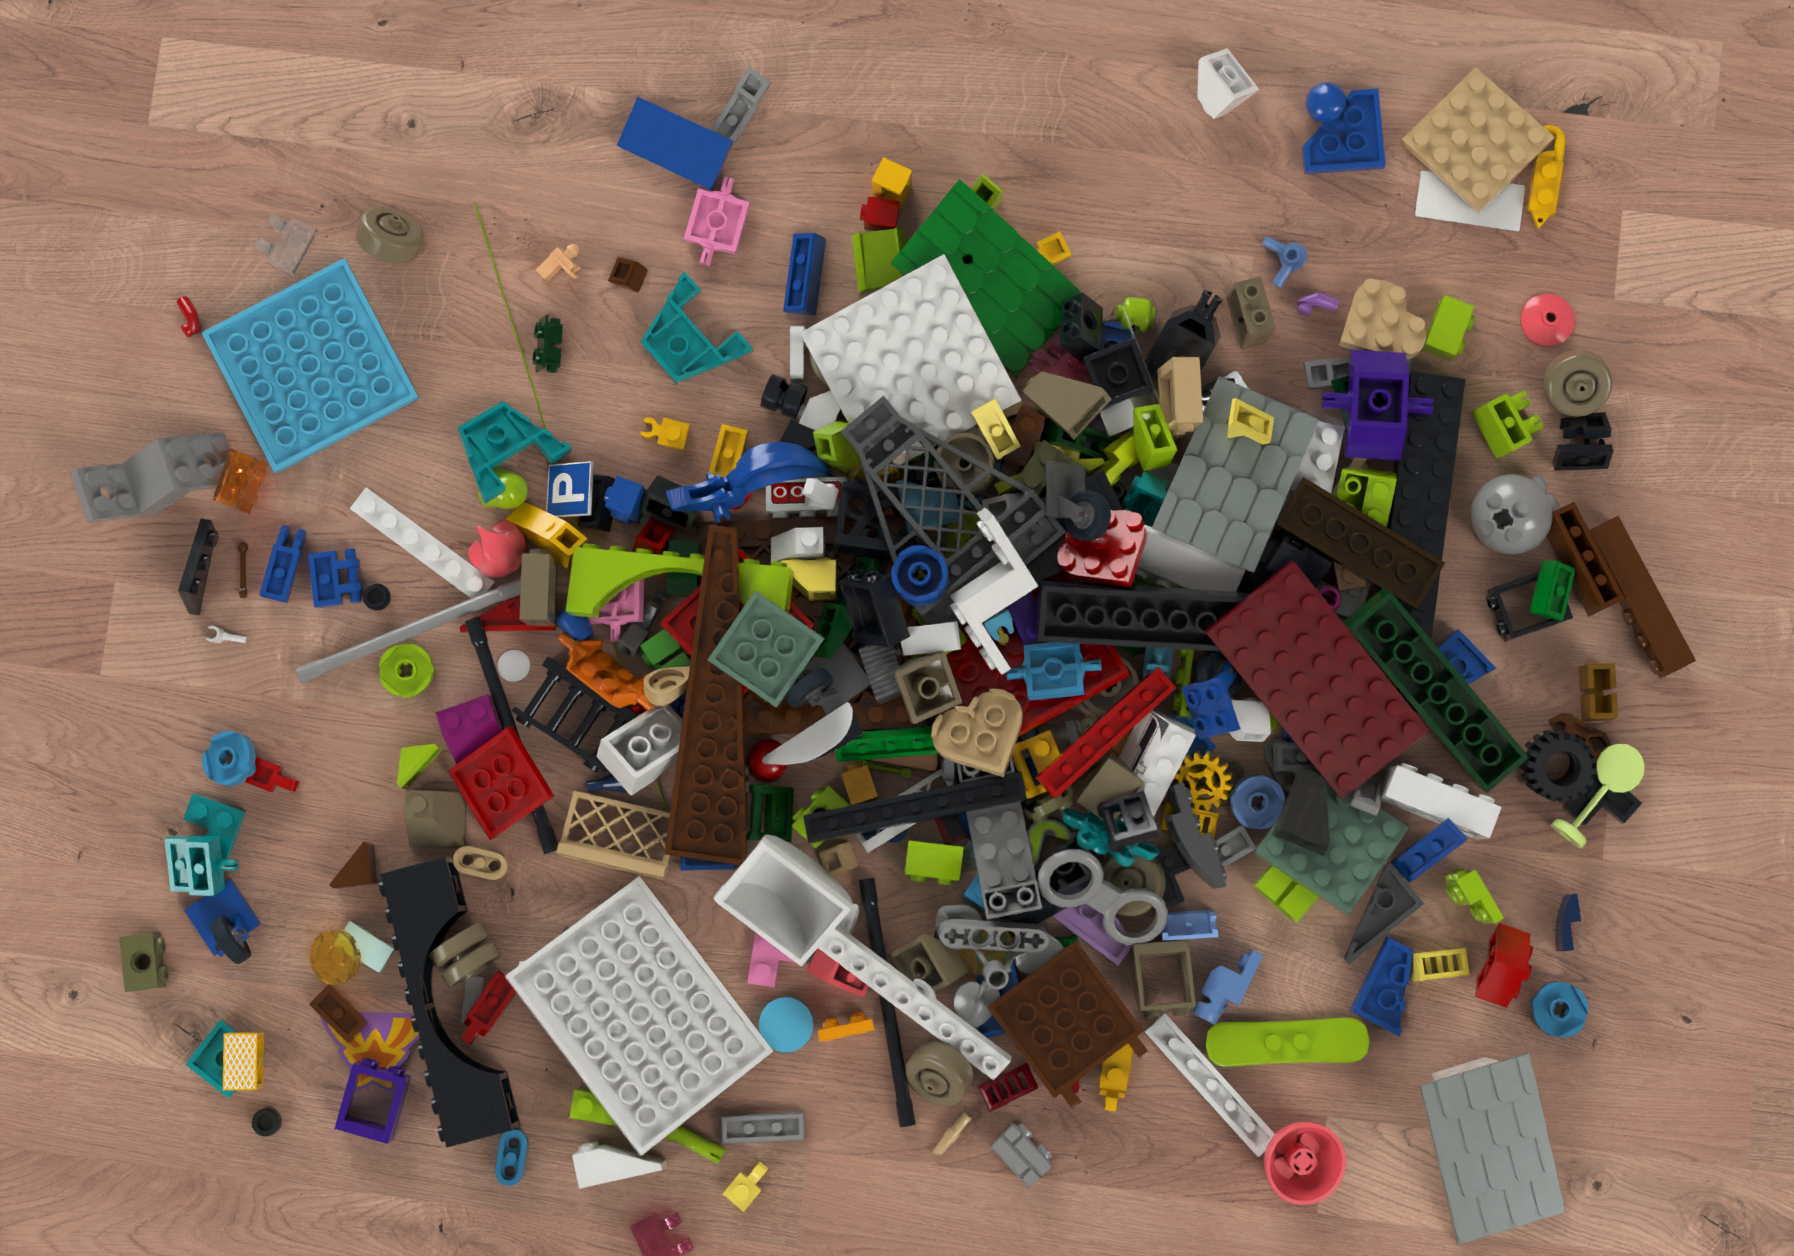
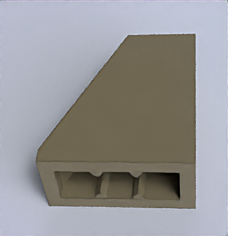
M1042 371L1037 376L1031 377L1022 391L1036 407L1073 439L1111 401V398L1102 387Z

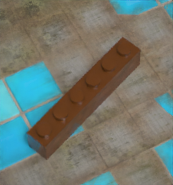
M1619 516L1590 529L1589 531L1625 597L1624 600L1619 602L1623 609L1622 617L1626 624L1632 626L1636 633L1635 641L1641 650H1645L1649 658L1648 665L1651 671L1661 678L1695 662V657Z

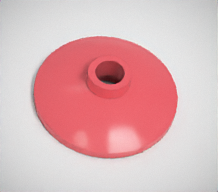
M1541 294L1533 297L1527 302L1521 313V327L1524 334L1529 340L1540 346L1551 347L1561 344L1571 335L1575 324V317L1571 306L1563 298L1554 294ZM1546 314H1552L1554 322H1549L1546 319Z

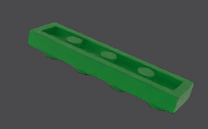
M932 726L863 732V734L836 750V761L845 762L939 753L935 750L931 736Z

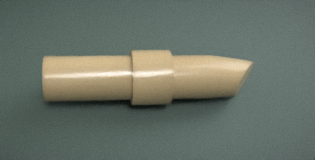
M963 1112L955 1123L945 1131L944 1136L934 1148L932 1155H942L959 1138V1134L972 1120L966 1112Z

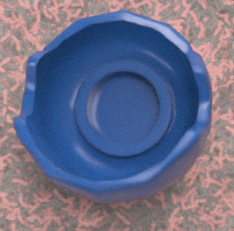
M1320 83L1314 86L1307 95V112L1316 122L1333 121L1339 118L1345 110L1346 95L1334 83Z

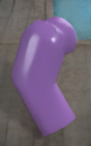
M1319 292L1303 296L1297 302L1299 304L1297 311L1299 314L1308 315L1312 313V307H1321L1334 312L1338 306V299Z

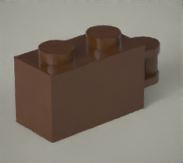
M1025 403L1020 406L1011 429L1021 447L1003 456L1005 461L1001 468L1002 474L1012 477L1018 473L1021 465L1026 466L1035 442L1047 417L1040 409Z

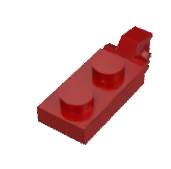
M499 970L494 974L465 1016L467 1018L464 1024L468 1028L460 1039L469 1045H472L479 1034L485 1037L491 1031L516 994V991L505 978L506 975Z

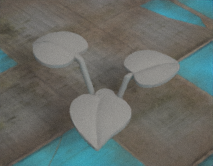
M967 905L942 906L936 915L938 936L940 938L939 929L941 924L948 919L981 920V917L974 908ZM951 929L950 933H948L949 938H954L956 929ZM964 929V939H968L967 929ZM981 929L974 931L972 937L977 936ZM1020 932V943H1023L1022 937H1024L1023 932ZM1047 933L1048 945L1044 950L1035 953L1015 951V953L1010 955L1005 966L997 960L988 962L980 949H974L984 965L983 975L985 980L981 985L976 981H968L959 986L954 994V1007L958 1016L973 1028L982 1025L993 1015L987 1007L1000 998L998 989H1002L1008 983L1007 973L1011 971L1010 967L1013 960L1016 958V965L1019 970L1026 974H1032L1064 950L1061 943ZM1034 934V937L1031 938L1032 943L1037 942V939L1040 938L1039 934ZM951 948V949L960 950V949H962V948Z

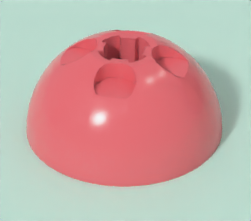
M1308 1121L1292 1123L1280 1129L1268 1143L1264 1156V1170L1272 1189L1282 1199L1298 1205L1314 1204L1331 1195L1342 1181L1346 1168L1345 1150L1337 1135L1321 1124Z

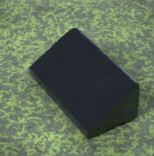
M593 475L591 515L579 516L577 527L610 532L613 517L610 516L611 512L605 507L604 496L608 487H613L615 478Z

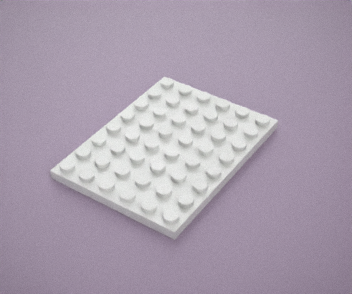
M640 876L505 976L640 1156L773 1052Z

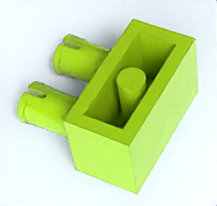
M1519 391L1509 397L1508 393H1505L1471 412L1496 459L1533 441L1531 435L1543 429V422L1534 424V422L1541 419L1538 415L1533 414L1522 421L1517 412L1528 407L1531 403L1530 398L1524 401L1521 400L1527 396L1525 391Z

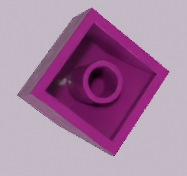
M488 694L435 712L443 738L456 764L503 731L492 696Z

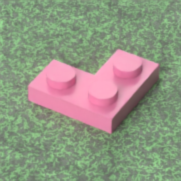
M755 932L747 983L775 987L779 960L795 961Z

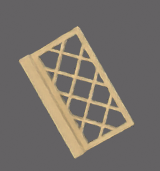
M574 791L556 853L562 858L665 881L671 855L664 854L663 861L651 859L646 850L661 842L665 849L666 844L663 840L667 838V833L660 836L653 823L661 818L669 819L670 813ZM578 799L590 801L595 810L580 818L576 811ZM594 802L600 803V804H603V805H601L600 807L597 808V806L595 805ZM608 806L616 807L621 816L607 824L600 811ZM621 808H622V809H626V810H630V811H628V812H626V813L624 814V813L622 812ZM635 812L643 813L648 822L633 830L627 817ZM575 814L578 820L572 823ZM598 814L605 826L590 834L583 821ZM648 815H652V816H656V817L650 820V818L648 817ZM624 819L631 832L617 840L610 827ZM581 823L588 836L579 842L568 840L570 829ZM651 826L657 839L643 846L637 833ZM608 830L614 843L605 848L598 847L593 838ZM634 836L641 849L632 854L625 853L620 843ZM591 840L593 845L585 844V842ZM617 846L620 851H615L611 849ZM642 852H644V854L646 855V857L637 856V855H639V854H641Z

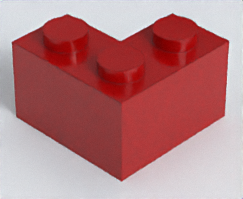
M1502 923L1497 925L1488 942L1487 961L1477 976L1475 997L1505 1008L1508 1007L1512 998L1517 999L1522 981H1527L1532 971V965H1529L1533 952V946L1530 945V933Z

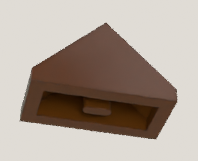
M363 841L329 886L334 889L378 884L374 845Z

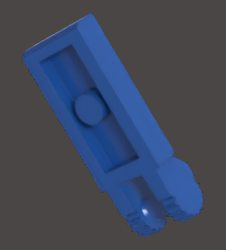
M282 525L276 544L273 545L259 596L288 604L302 555L301 550L304 546L306 530L299 529L297 531L293 546L289 548L285 547L290 535V527Z

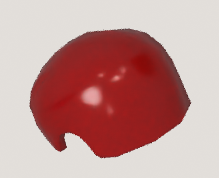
M769 738L757 741L749 751L747 757L749 774L757 781L764 783L777 781L786 771L788 765L765 764L762 761L764 756L782 745L779 741Z

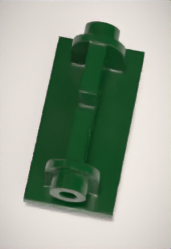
M545 315L535 324L534 337L538 338L537 348L533 351L532 362L536 364V373L547 367V372L557 373V369L560 368L561 348H553L552 343H562L563 324H560L561 319L550 318V322H548L549 315Z

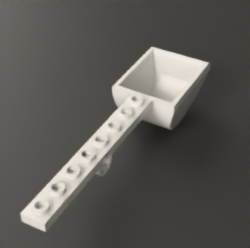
M765 835L726 884L715 894L714 900L716 903L801 967L817 948L822 950L943 1043L957 1049L971 1064L992 1080L1011 1062L1012 1056L936 1000V994L928 983L921 979L911 981L841 928L838 924L853 906L850 896L823 867L790 843L773 835Z

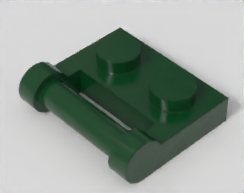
M750 784L749 793H752L750 831H747V840L760 841L765 835H773L786 842H791L794 788ZM763 794H766L764 832H761Z

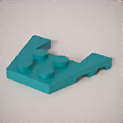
M686 272L680 276L679 282L669 294L665 305L660 313L657 314L641 340L642 346L676 384L754 351L738 331L718 348H715L681 309L701 293V289Z
M503 401L458 426L461 443L484 503L501 495L506 487L492 471V468L533 444L552 464L569 454L571 446L565 441L560 442L552 437V433L545 428L540 429L530 422L531 419Z

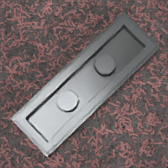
M804 1111L721 1115L722 1144L805 1140Z

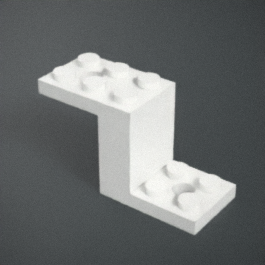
M985 507L976 513L980 519L976 524L989 542L992 540L995 542L991 547L1001 562L952 593L950 597L954 603L950 607L962 625L966 622L968 623V626L964 629L977 648L982 645L983 648L979 652L990 669L997 668L1002 675L1011 668L982 625V622L1038 587L996 518Z

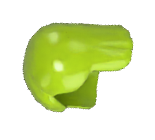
M501 465L492 468V471L506 486L505 491L489 502L484 503L478 490V498L481 504L487 508L514 509L521 506L528 494L526 480Z

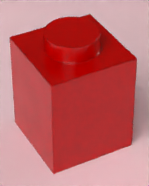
M868 196L867 205L862 204L860 220L864 221V229L880 231L896 228L900 212V201Z

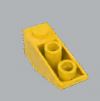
M527 502L517 507L506 518V521L515 525L525 537L540 549L546 550V553L550 554L566 570L572 566L574 547L583 548V544L587 543V538L568 522Z

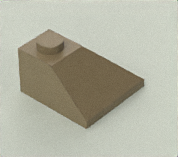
M406 791L405 822L410 847L465 846L466 801L461 792Z
M927 934L921 935L888 954L899 972L911 981L915 979L925 981L932 987L934 992L969 972L957 950L947 947L942 941Z

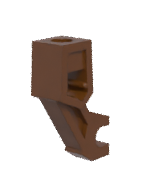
M1561 713L1548 720L1550 725L1557 722L1562 723L1564 732H1568L1585 741V745L1590 746L1593 752L1590 755L1596 758V762L1601 752L1612 745L1606 732L1599 731L1573 717L1572 714ZM1599 738L1604 748L1595 752L1589 740Z

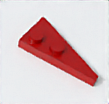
M520 595L478 616L481 618L485 632L556 631V611L555 626H527L520 620ZM465 624L460 626L461 633H468Z

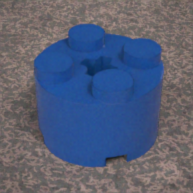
M917 545L903 550L895 560L891 570L894 587L899 596L908 604L915 606L931 605L942 598L947 591L949 573L945 560L938 552L929 547ZM918 571L928 574L924 576L923 581H919L916 578Z

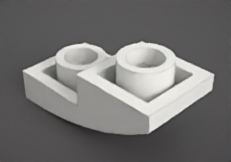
M958 621L907 627L910 637L901 641L903 656L961 649Z

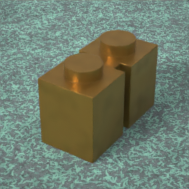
M1615 663L1585 664L1580 666V691H1586V695L1580 697L1582 721H1608L1618 718L1617 693L1608 695L1603 693V691L1616 688Z
M860 762L846 766V772L842 773L841 776L851 805L877 800L878 795L868 766H861Z

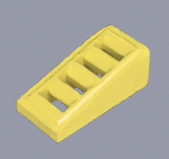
M1466 948L1414 953L1412 955L1410 979L1412 982L1470 975ZM1454 954H1456L1458 971H1454L1452 959ZM1442 956L1445 958L1447 972L1443 970ZM1430 957H1433L1435 974H1432Z

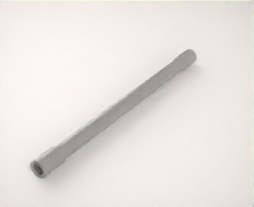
M521 577L329 657L296 668L298 679L301 683L324 675L330 670L500 601L514 598L521 594Z

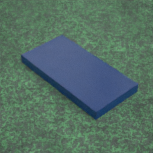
M637 97L617 146L713 190L734 141Z

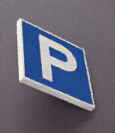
M594 462L549 465L546 512L558 518L591 515Z

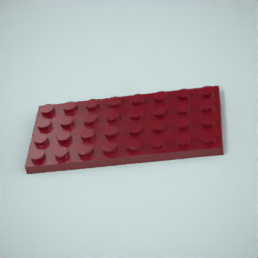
M1294 561L1288 563L1205 631L1342 800L1429 731Z

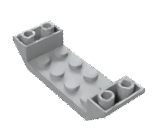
M1012 756L1005 775L1015 773ZM956 763L960 784L998 776ZM1021 802L967 812L986 918L992 919L1042 909Z

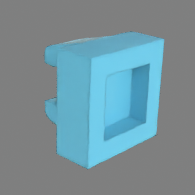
M1006 608L982 622L986 631L996 641L1000 640L997 633L999 627H1006L1010 634L1014 632L1013 619Z

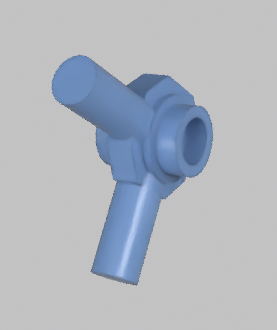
M1267 236L1262 246L1279 254L1282 267L1272 284L1279 288H1282L1291 271L1302 269L1308 259L1306 248L1295 242L1283 245Z

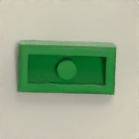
M1542 561L1530 612L1563 621L1576 569L1559 561Z

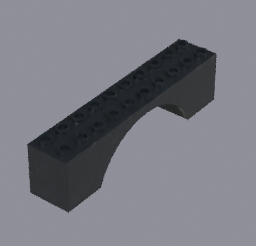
M442 857L381 873L382 880L378 882L382 897L386 896L388 907L385 908L387 921L389 924H393L395 932L392 935L393 947L395 951L399 950L401 961L398 962L399 972L402 978H406L408 988L405 989V998L408 1005H412L414 1016H411L412 1027L415 1033L419 1032L421 1043L418 1044V1052L421 1060L425 1059L426 1061L425 1081L427 1086L432 1087L434 1098H431L432 1110L435 1115H439L441 1125L438 1126V1135L440 1141L445 1142L446 1148L508 1132L521 1126L508 1072L485 1066L458 1048L444 1030L434 1005L432 994L434 964L428 955L441 945L450 928L468 911L459 871L454 867L453 857Z

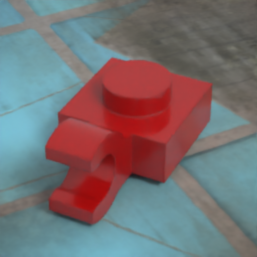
M256 757L255 773L251 777H247L245 783L269 792H274L276 786L296 792L299 781L281 775L282 766Z

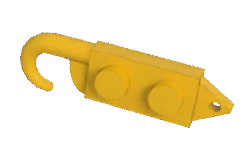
M1545 125L1543 127L1555 137L1554 151H1544L1537 156L1529 193L1527 211L1531 213L1537 229L1550 216L1556 213L1564 164L1565 135L1561 129L1553 125Z

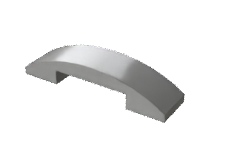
M748 67L734 88L736 91L710 130L733 140V147L760 106L771 82Z
M1329 358L1304 362L1307 388H1333L1332 380L1349 375L1350 358L1337 360ZM1407 359V365L1410 374L1412 371L1411 360Z

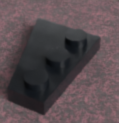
M200 519L178 588L188 613L199 616L213 548L218 542V531L215 530L212 520Z

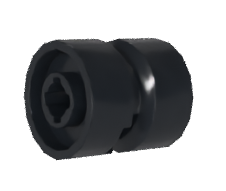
M772 374L764 389L760 406L774 412L780 409L782 415L796 420L800 407L804 404L808 387L796 382L787 384L785 378Z

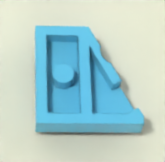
M902 480L896 481L897 484L903 485ZM906 482V485L922 486V485H918V484ZM898 488V492H899V496H900V500H901V498H902V488ZM906 489L904 505L920 506L922 490ZM925 491L924 506L940 508L941 492ZM945 493L943 508L959 510L955 493ZM905 508L919 525L920 510ZM923 510L922 526H938L939 511ZM943 512L942 525L958 522L959 513ZM906 522L907 531L910 533L911 527Z

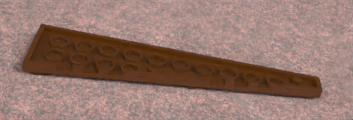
M709 525L665 854L742 865L747 859L742 684L708 661V658L740 613L738 529Z

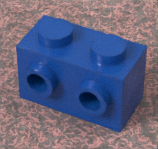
M616 476L613 487L609 486L604 496L605 507L611 512L610 516L614 517L615 521L630 526L631 522L639 525L643 515L639 511L646 489L641 484Z

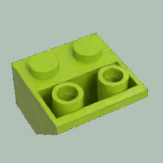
M1343 468L1336 497L1387 527L1397 473L1372 468Z

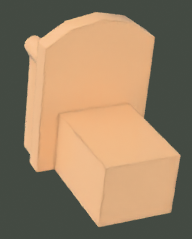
M571 244L566 247L565 251L557 247L536 271L545 280L550 281L563 268L572 278L577 279L579 276L576 272L580 267L572 258L576 257L579 253L578 245Z

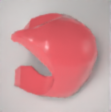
M505 520L498 521L491 526L495 532L488 531L477 525L476 530L481 544L476 540L469 547L468 554L472 564L479 572L493 578L506 577L517 571L522 564V553L526 554L527 543L521 531L515 525Z

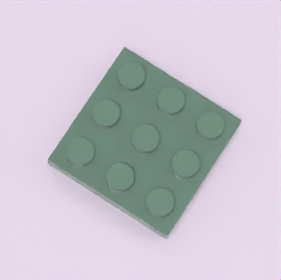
M755 590L708 658V661L777 708L824 640V637Z

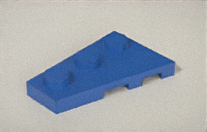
M1386 937L1349 1011L1400 1037L1402 1029L1400 1022L1402 1012L1405 1009L1404 996L1406 984L1409 982L1413 950Z

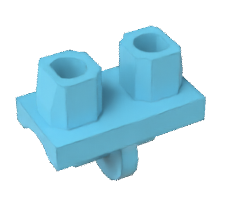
M1146 647L1142 679L1155 667H1159L1170 680L1174 649Z

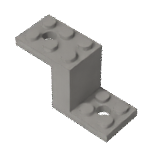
M224 432L158 438L122 464L75 468L70 472L87 523L157 515L191 491L231 487L241 483ZM204 456L210 459L212 467L206 464ZM100 488H104L109 493V499L101 494Z

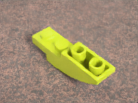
M1134 429L1116 439L1103 450L1109 459L1093 473L1096 474L1104 470L1111 486L1119 481L1121 478L1120 474L1126 468H1131L1139 462L1134 447Z

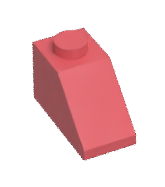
M817 948L807 973L864 997L869 986Z

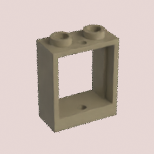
M1261 276L1234 283L1226 300L1241 349L1266 343L1276 326ZM1243 318L1244 322L1240 323L1238 319Z
M530 549V554L522 553L520 620L527 626H555L557 561L543 549Z
M1188 940L1133 944L1130 953L1137 1015L1145 1014L1147 1019L1162 1017V1013L1172 1012L1173 1016L1189 1015V1011L1196 1007ZM1179 956L1184 1002L1146 1005L1141 959Z

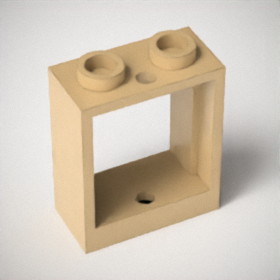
M1172 357L1157 369L1159 405L1172 438L1185 437L1186 433L1194 431V428L1203 423L1200 357Z

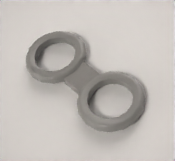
M1066 849L1053 854L1043 863L1038 872L1037 884L1041 895L1051 904L1059 907H1077L1087 904L1103 914L1105 931L1114 941L1124 945L1144 944L1158 936L1165 927L1168 916L1165 901L1156 892L1145 888H1131L1122 892L1121 889L1103 879L1104 872L1101 864L1091 853L1080 849ZM1079 862L1085 864L1092 872L1091 881L1088 886L1081 892L1073 895H1063L1055 892L1049 884L1053 871L1062 864ZM1132 901H1145L1156 909V917L1148 928L1137 933H1127L1115 925V915L1123 905Z

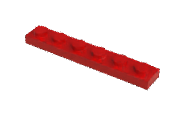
M1155 667L1035 778L1053 798H1057L1175 690L1176 687L1159 667Z

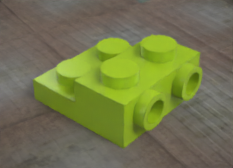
M1458 868L1445 875V883L1448 886L1445 890L1453 903L1457 902L1458 905H1471L1469 910L1477 922L1496 924L1504 919L1476 870Z

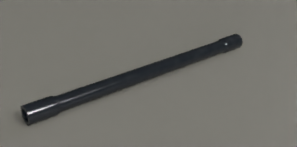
M476 617L465 621L503 730L513 727L520 738L488 645V638L481 618ZM544 805L532 812V816L537 827V835L543 852L547 854L557 850L558 842L553 827L549 823Z
M875 877L858 880L862 904L865 909L871 950L887 962L878 910ZM879 994L896 1094L899 1127L916 1125L905 1073L895 1006Z

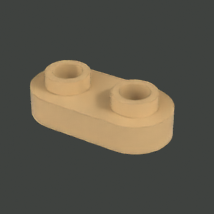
M471 846L459 848L453 856L454 867L459 872L489 880L503 878L509 867L507 859L502 854ZM467 855H471L473 858V862L470 865L464 863V858ZM494 861L499 863V869L496 872H493L490 868L491 863Z

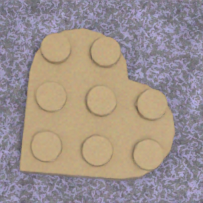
M1370 278L1358 288L1354 295L1339 346L1351 350L1406 353V359H1411L1419 355L1426 342L1425 322L1422 318L1406 311V293L1402 287L1388 281Z
M990 689V692L974 697L968 707L955 706V709L947 710L944 714L938 715L933 723L931 736L935 750L942 757L952 762L1004 777L1023 720L1021 706L1014 695L1005 690Z

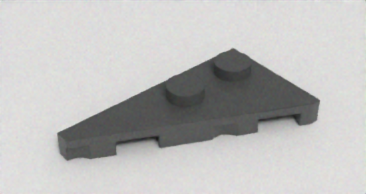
M1391 862L1384 866L1343 959L1347 964L1352 963L1424 904Z

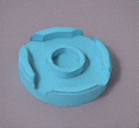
M781 997L769 1002L762 1010L759 1019V1033L772 1049L780 1052H794L803 1047L811 1038L814 1028L813 1016L809 1008L802 1001L792 997Z

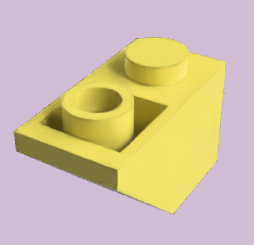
M827 557L815 560H802L799 558L781 560V562L787 563V567L794 571L793 586L809 601H835L837 598L836 560H831Z

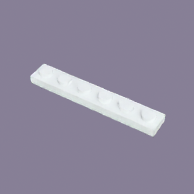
M367 487L350 507L352 511L470 598L491 591L496 583L479 572L478 569Z
M1163 1013L1162 1017H1159L1144 1032L1253 1153L1259 1157L1266 1151L1268 1143L1275 1134L1175 1023Z

